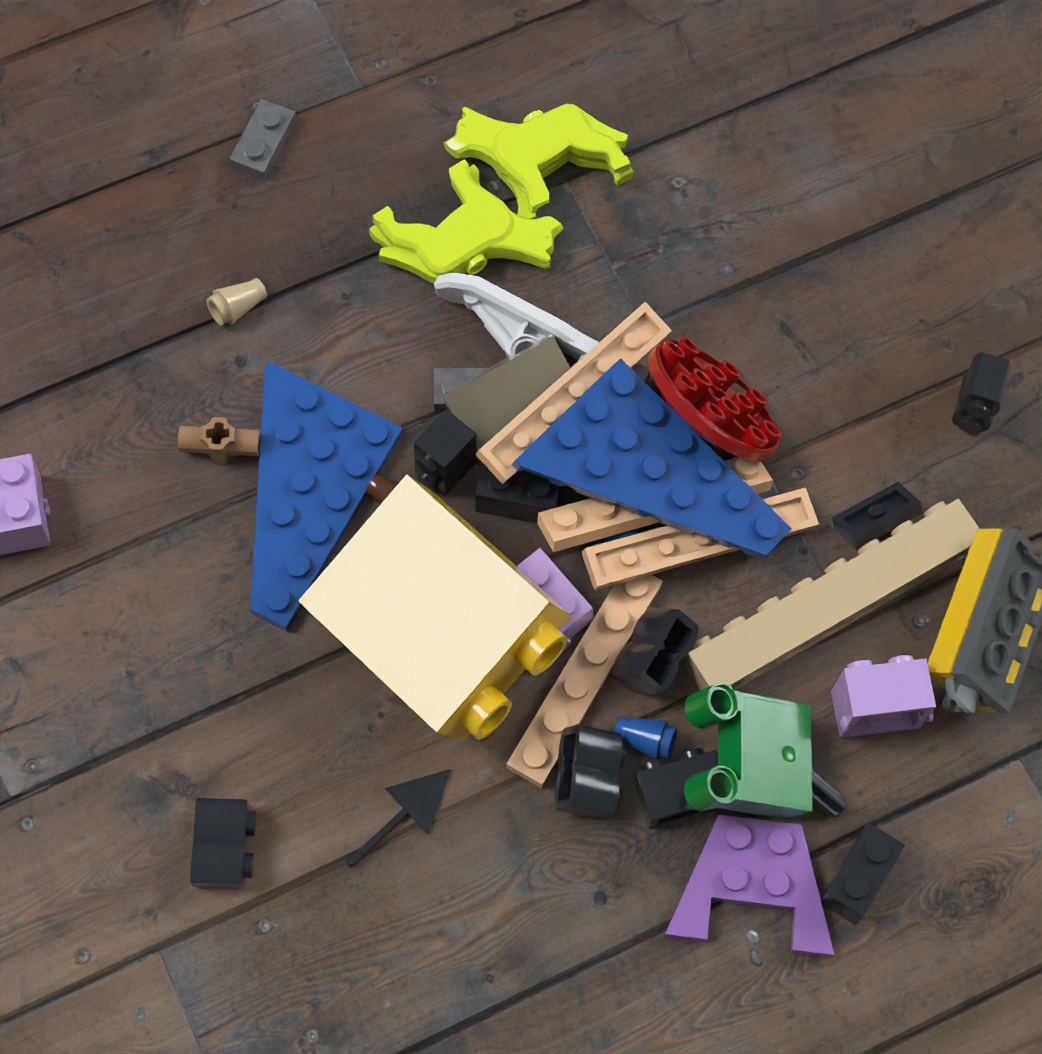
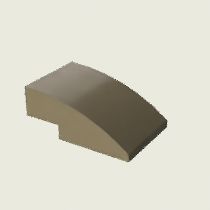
M553 336L545 337L514 356L503 359L441 395L449 411L477 433V453L479 449L570 369V366ZM476 456L478 464H482V461Z

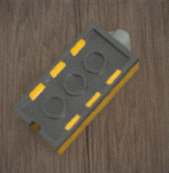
M1017 528L977 529L968 551L966 561L928 661L930 677L946 689L942 707L946 711H965V713H974L975 711L1010 713L1042 622V553H1032L1034 544Z

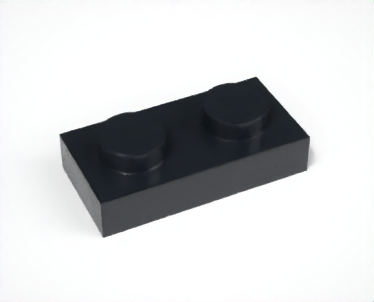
M896 482L832 517L834 529L857 550L870 541L895 529L900 524L921 515L922 506L921 502L901 483Z

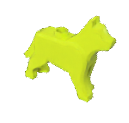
M564 104L545 113L541 110L534 111L527 115L521 124L494 120L464 107L462 108V119L456 125L455 135L444 142L445 149L455 158L473 157L491 165L499 178L513 191L518 204L517 215L528 219H536L537 209L549 203V191L543 178L568 161L581 167L610 171L617 186L633 178L634 171L630 166V161L620 149L625 147L628 135L597 121L574 104Z
M465 159L449 168L451 185L463 204L436 228L426 224L397 223L389 206L373 215V223L375 225L369 228V234L374 242L384 247L380 249L379 262L410 271L433 284L438 276L443 274L468 273L469 275H475L487 265V260L491 258L513 259L548 269L550 268L549 262H551L550 255L554 250V238L563 231L562 224L551 216L528 219L510 211L503 201L481 187L478 168L475 165L469 167Z

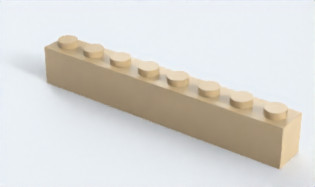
M959 498L948 505L941 501L929 508L924 513L925 518L913 524L911 520H908L897 526L891 532L892 537L880 543L878 539H874L858 550L859 555L847 562L845 558L835 561L824 570L826 574L815 581L811 577L800 581L791 589L792 594L779 600L775 596L765 601L757 608L759 613L745 619L744 616H740L730 621L723 627L724 633L711 639L707 635L700 638L694 643L687 654L684 665L700 690L716 683H726L734 690H737L966 558L975 533L980 528Z

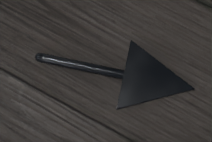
M451 769L384 788L403 809L347 861V865L349 867L355 866L408 815L428 834Z

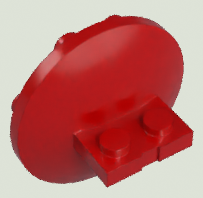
M682 337L679 341H660L649 353L648 366L656 385L663 395L661 399L717 455L724 450L746 460L762 462L769 459L778 449L779 439L782 434L765 408L768 400L759 390L752 387L749 388L739 379L741 373L731 362L723 360L720 363L709 354L700 350L687 337ZM736 382L746 390L745 395L740 392L735 393L731 386Z

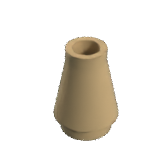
M255 278L248 282L213 290V295L207 298V306L212 317L219 325L222 326L226 323L232 325L259 302L267 299V292L262 282Z

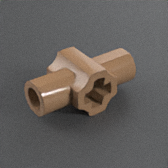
M212 417L209 423L201 427L180 426L178 449L179 452L204 453L212 459L213 464H227L232 457L238 455L259 456L261 432L260 430L235 429L227 422L226 418ZM219 438H222L221 444H217Z

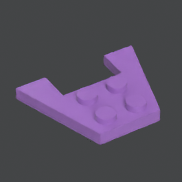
M718 815L664 937L706 942L708 939L711 901L793 911L790 952L832 958L835 954L802 825Z

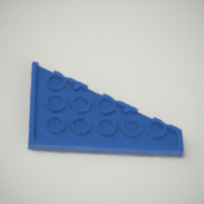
M621 358L512 463V466L517 471H528L549 479L548 482L555 485L569 486L577 493L605 503L610 501L634 510L633 513L640 516L654 517L662 524L690 534L695 532L717 540V544L728 548H739L743 553L758 559L764 558L792 529Z
M271 362L267 363L264 372L250 610L253 615L287 632L303 606L299 599L321 575L365 500L369 482L374 476L380 474L403 435V428Z

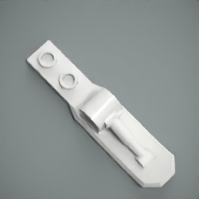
M449 273L439 275L434 283L435 292L438 297L452 303L464 304L468 309L474 310L483 321L484 327L505 351L506 357H512L541 339L553 336L563 353L579 361L599 343L559 318L479 276ZM636 363L631 369L648 384L650 369Z

